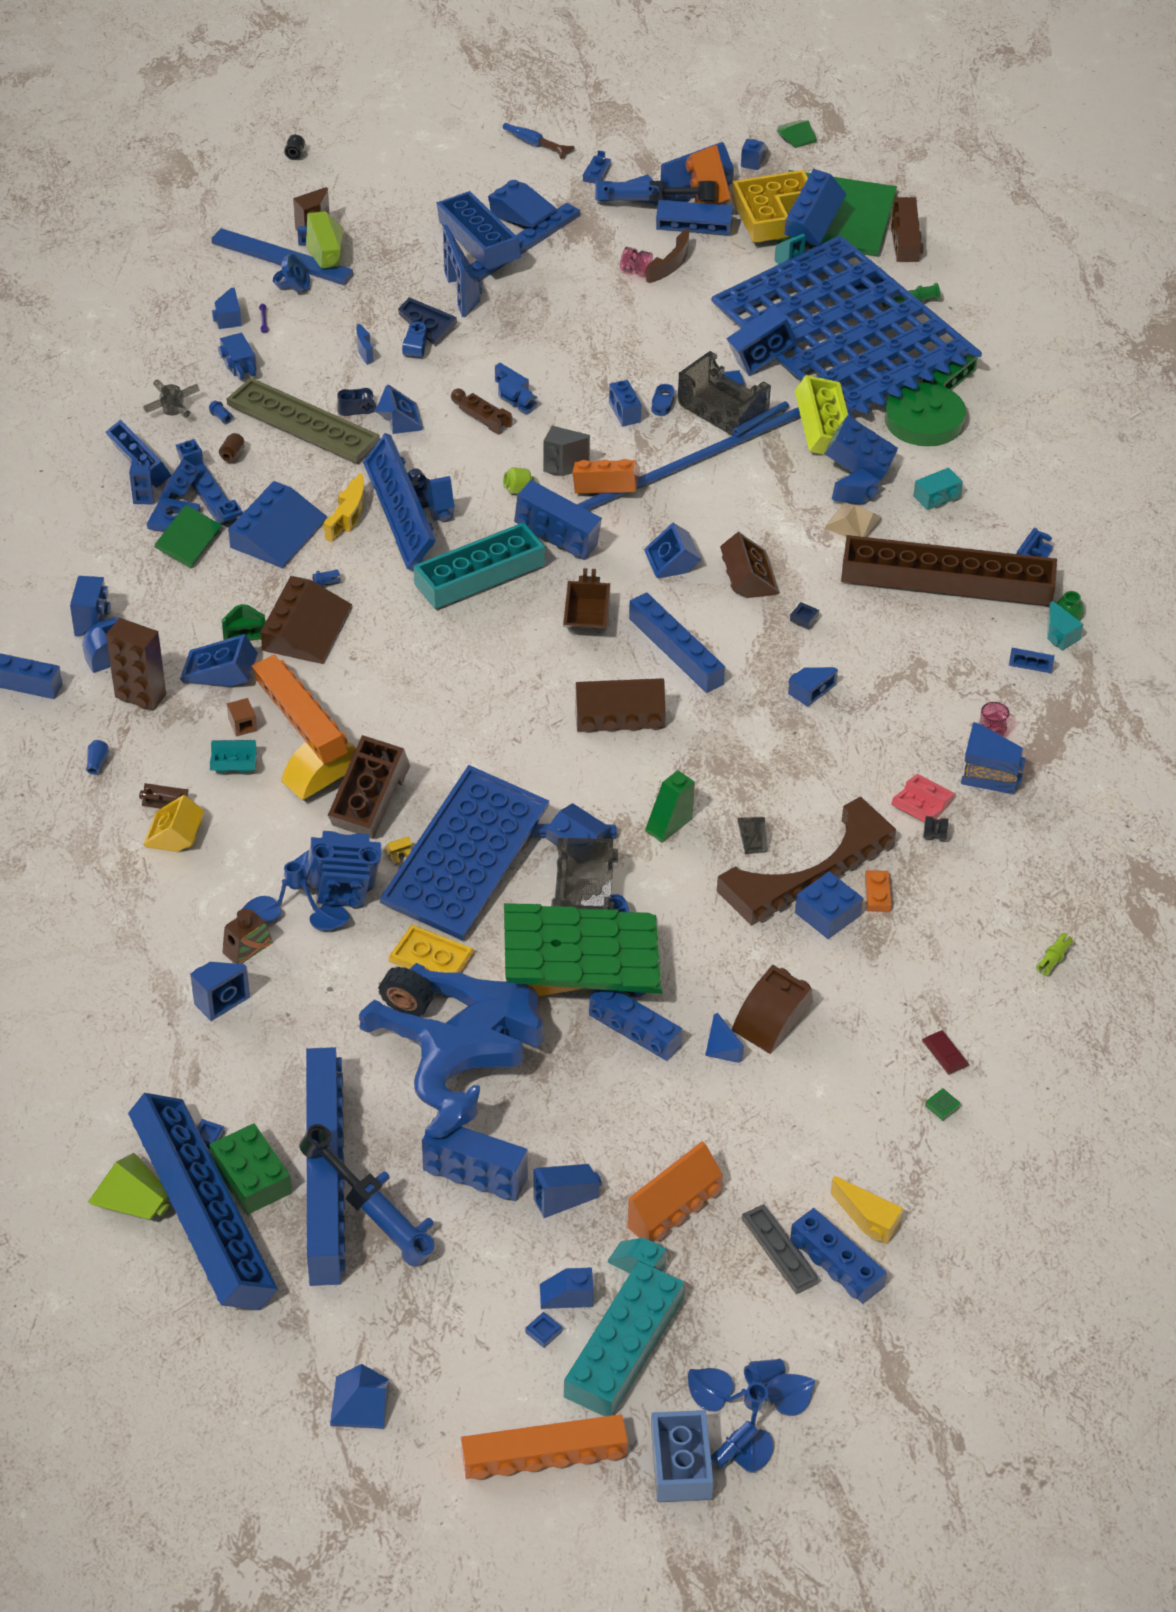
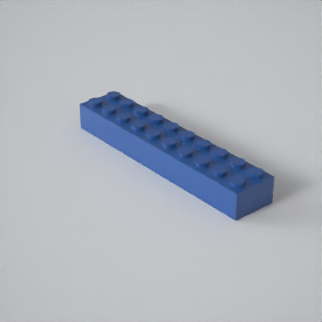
M336 1047L306 1048V1132L314 1124H321L327 1127L332 1136L328 1148L344 1163L342 1057H337ZM322 1155L318 1158L306 1157L307 1264L309 1285H341V1274H346L344 1237L345 1180Z
M144 1092L128 1112V1115L188 1236L197 1259L207 1275L217 1300L221 1306L261 1310L278 1288L183 1099Z

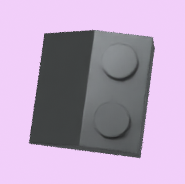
M551 426L543 440V472L565 476L572 474L575 462L581 460L590 461L589 434Z

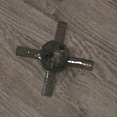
M156 379L153 385L160 391L159 399L144 405V411L148 413L162 407L166 415L174 416L181 414L184 418L189 417L190 412L182 403L184 402V397L199 392V386L195 384L181 390L177 385H164L159 379Z

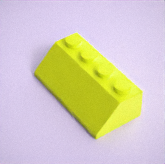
M805 375L794 391L809 452L825 455L824 453L836 429L846 418L848 412L840 382Z

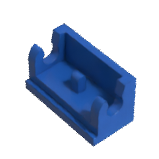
M132 458L129 476L133 504L154 505L151 472L149 471L150 462L146 460L144 466H138V458Z
M1034 527L1016 554L1048 558L1053 550V546L1044 543L1042 539L1051 541L1052 537L1038 531Z

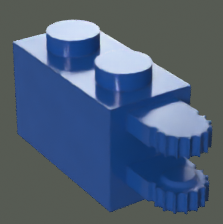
M243 333L220 338L218 352L220 357L225 359L226 368L230 369L239 380L244 379L245 373H249L251 377L256 376V357Z

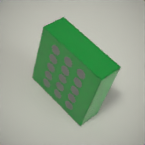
M944 1088L926 1100L925 1107L942 1121L956 1112L961 1105Z

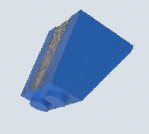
M973 722L965 753L961 784L1014 795L1016 786H1021L1023 773H1019V770L1023 771L1026 759L1021 757L1023 748L983 725Z

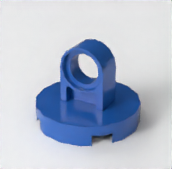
M296 254L285 256L281 262L282 269L274 274L272 282L279 289H285L289 286L296 292L308 289L310 286L309 273L305 274L303 269L305 267L304 262Z

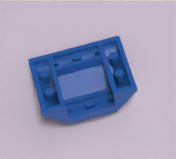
M445 224L443 225L444 273L448 283L457 282V306L461 317H466L480 302L479 294H482L481 283H478L476 271L472 270L468 259Z

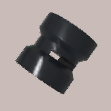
M296 134L288 138L284 149V154L287 158L291 160L301 158L305 147L304 138Z
M926 816L923 838L931 839L932 837H937L939 840L946 841L949 818L934 819L932 816Z

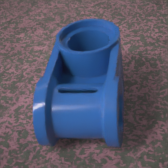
M413 322L409 325L402 346V354L404 356L421 358L424 356L427 338L425 337L426 325L424 323Z

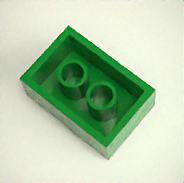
M255 1123L209 1144L211 1156L223 1180L246 1215L292 1194L290 1174Z

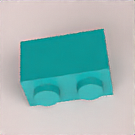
M948 467L915 480L913 496L926 510L961 497L963 481Z

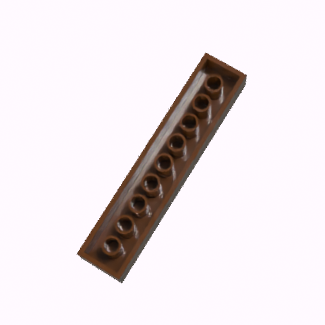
M847 535L841 582L1050 605L1054 598L1056 586L1057 559Z

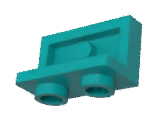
M256 740L211 741L210 771L226 773L229 770H238L241 773H248L256 769Z

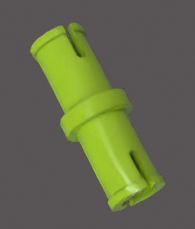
M1061 933L1055 943L1046 949L1045 956L1036 965L1039 973L1045 967L1042 975H1049L1054 966L1063 960L1064 953L1073 944L1071 936L1064 942L1067 934Z

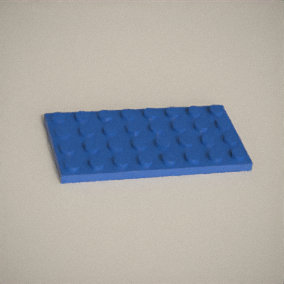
M468 765L380 897V903L463 941L549 807V800Z

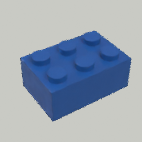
M776 306L726 338L737 363L748 376L797 344L787 318Z
M847 415L836 429L824 454L852 473L864 469L881 481L886 475L898 447Z

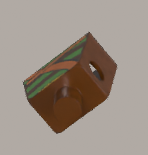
M239 910L237 918L224 927L223 954L233 963L243 964L271 945L273 941L266 922L253 910Z

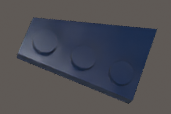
M410 297L398 308L399 315L409 324L422 322L426 325L425 337L435 347L457 323V317Z

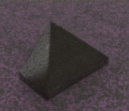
M765 817L737 818L744 853H766L768 848Z

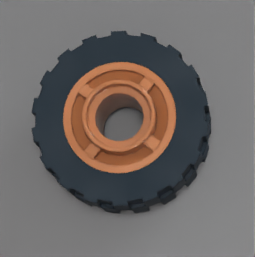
M405 967L390 968L378 987L379 995H381L382 1000L389 1007L401 1013L418 1017L425 1013L434 998L433 988L422 975L416 973V971Z

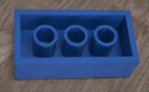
M530 480L517 495L515 523L520 524L524 522L537 536L552 542L555 546L561 547L583 560L597 546L602 518L533 480Z
M459 1127L442 1138L424 1135L422 1139L424 1171L434 1176L439 1175L450 1179L455 1183L474 1187L478 1191L495 1194L502 1199L517 1201L528 1179L527 1148L464 1127Z

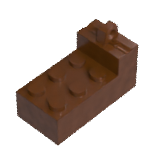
M364 735L361 736L328 813L333 826L354 833L369 834L370 838H375L397 784L403 785L410 768L404 748Z

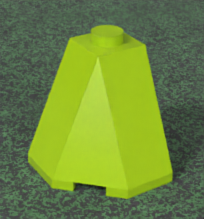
M326 211L307 213L306 248L321 268L339 267L344 228Z
M135 1153L115 1162L88 1201V1203L94 1206L149 1220L157 1215L162 1216L170 1206L167 1202L169 1197L160 1180Z

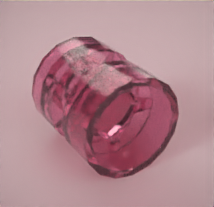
M625 247L620 260V270L628 273L635 271V274L646 277L647 266L653 261V253L643 250L638 252L635 248Z
M988 702L981 708L979 724L1006 738L1010 711L1007 706L1000 702Z

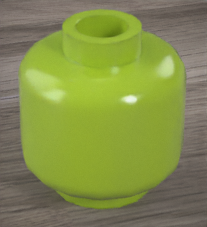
M511 467L504 474L503 486L509 493L519 494L530 480L535 482V478L531 476L529 469Z

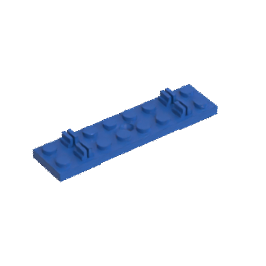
M384 433L363 464L379 498L407 569L414 571V565L422 562L424 556L436 542L432 532L434 528L425 516L404 465L406 462L404 457L400 456L392 436Z

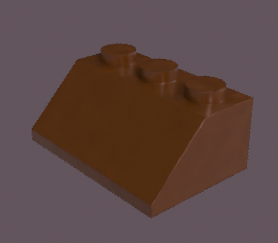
M739 531L720 546L722 559L727 568L726 573L730 577V586L736 594L740 593L746 598L777 595L779 593L765 549Z

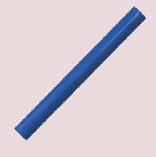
M784 401L733 429L734 435L738 436L788 409L789 404Z

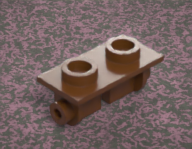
M144 783V790L140 791L139 799H142L141 806L162 808L182 795L188 797L189 789Z

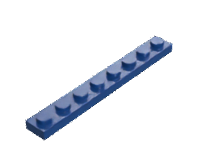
M565 203L557 208V212L533 228L528 227L517 234L520 253L523 254L580 217V209ZM478 260L470 265L472 270L476 271L478 282H480L508 263L488 270Z

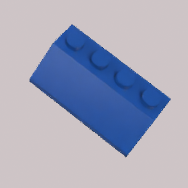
M723 142L714 144L718 147L727 185L732 184L734 167L726 146ZM698 151L661 164L660 181L667 182V187H691L690 172L686 169V159ZM667 195V200L684 202L695 198L696 195Z
M813 168L786 218L784 235L794 238L804 234L805 242L820 246L846 197V192L831 174Z

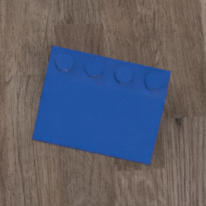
M273 481L228 529L230 548L284 568L324 524L327 516L293 488Z

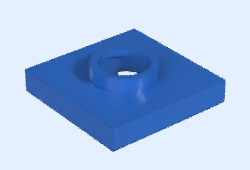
M161 497L147 522V529L164 532L177 516H170L168 512L173 511V514H179L185 505L200 512V504Z

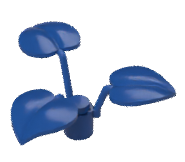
M309 850L294 861L285 864V879L282 880V887L277 902L273 897L259 896L250 900L242 908L253 910L266 924L271 923L282 914L278 906L282 904L286 886L294 890L300 889L303 886L312 909L315 911L309 918L311 925L315 929L322 931L333 930L349 922L348 912L340 905L323 904L320 909L316 906L305 879V865Z
M716 1368L690 1369L688 1372L689 1391L698 1406L704 1410L716 1412L722 1409L725 1401L732 1402L744 1397L745 1406L752 1410L751 1423L754 1426L757 1413L764 1407L766 1400L768 1403L775 1402L777 1411L783 1415L796 1416L802 1413L809 1404L815 1385V1380L807 1376L781 1374L771 1379L766 1386L760 1382H753L748 1386L747 1390L742 1389L741 1392L729 1397L733 1392L734 1385L731 1377L725 1371ZM758 1430V1433L741 1449L742 1453L738 1452L732 1459L747 1472L753 1473L762 1469L769 1461L773 1451L772 1437L767 1431Z

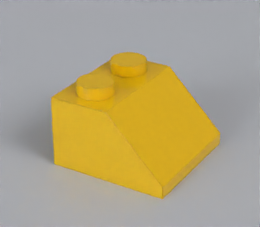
M182 795L156 811L143 845L147 848L179 852L186 847H191L196 840L195 834L202 824L201 819L205 810L186 795Z

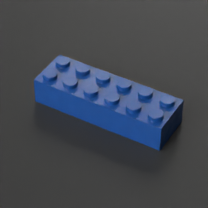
M471 191L436 202L439 222L442 225L446 224L452 235L487 270L495 269L497 266L511 263L521 258L518 237Z

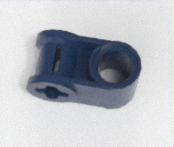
M369 388L340 390L337 393V412L343 416L374 412L376 402L373 400V391Z

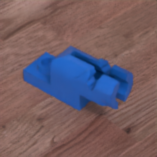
M501 362L495 365V382L498 383V396L509 402L513 407H518V410L524 414L531 413L538 402L534 401L537 399V396L529 391V379Z

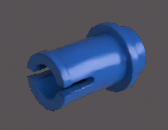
M215 400L210 403L209 411L211 415L218 417L223 424L231 422L233 414L223 407L221 401Z
M338 569L321 573L316 571L315 574H312V580L321 586L339 583L340 577L338 576H340Z

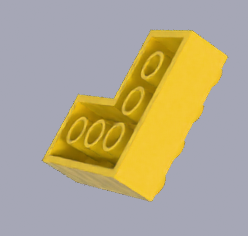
M804 170L733 181L732 201L753 243L789 237L784 235L786 218L808 179Z

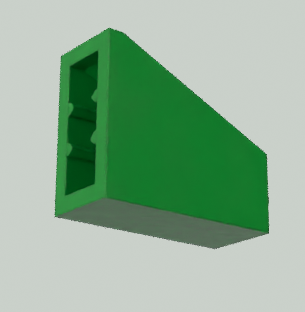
M677 770L662 782L645 832L663 843L693 819L695 781Z

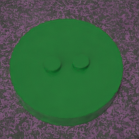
M917 383V390L908 386L900 388L902 392L901 398L890 394L886 402L885 424L888 430L898 439L917 446H938L953 441L961 434L964 428L966 407L963 400L954 391L933 383Z

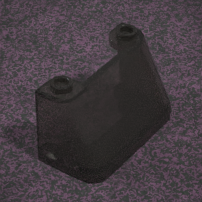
M558 838L557 850L559 857L557 860L555 898H553L551 906L614 910V902H611L614 863H618L619 855L618 849H614V839Z

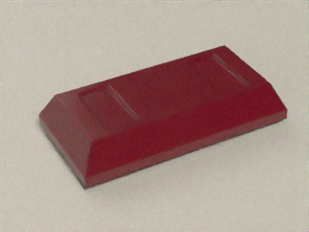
M943 1030L922 1039L923 1043L948 1075L969 1066V1063Z

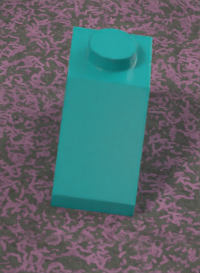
M801 234L776 245L775 262L781 264L804 253L805 235Z
M1052 601L1049 605L1047 617V639L1063 651L1081 640L1084 624Z
M646 1238L621 1241L609 1257L608 1263L628 1273H631L638 1261L663 1271L666 1265V1248Z

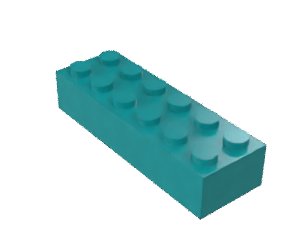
M522 522L414 565V584L433 608L437 609L544 566L545 546L528 526Z
M638 1261L565 1377L564 1398L602 1416L614 1415L682 1303L685 1282Z

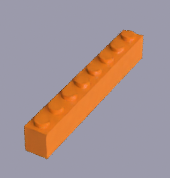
M273 654L251 665L258 684L324 765L348 753L345 745L348 743L344 732H339L335 721L330 720L326 710L322 711L318 701L313 700L311 693L308 689L305 690L300 679L297 680L293 671L288 670L284 660L280 661Z

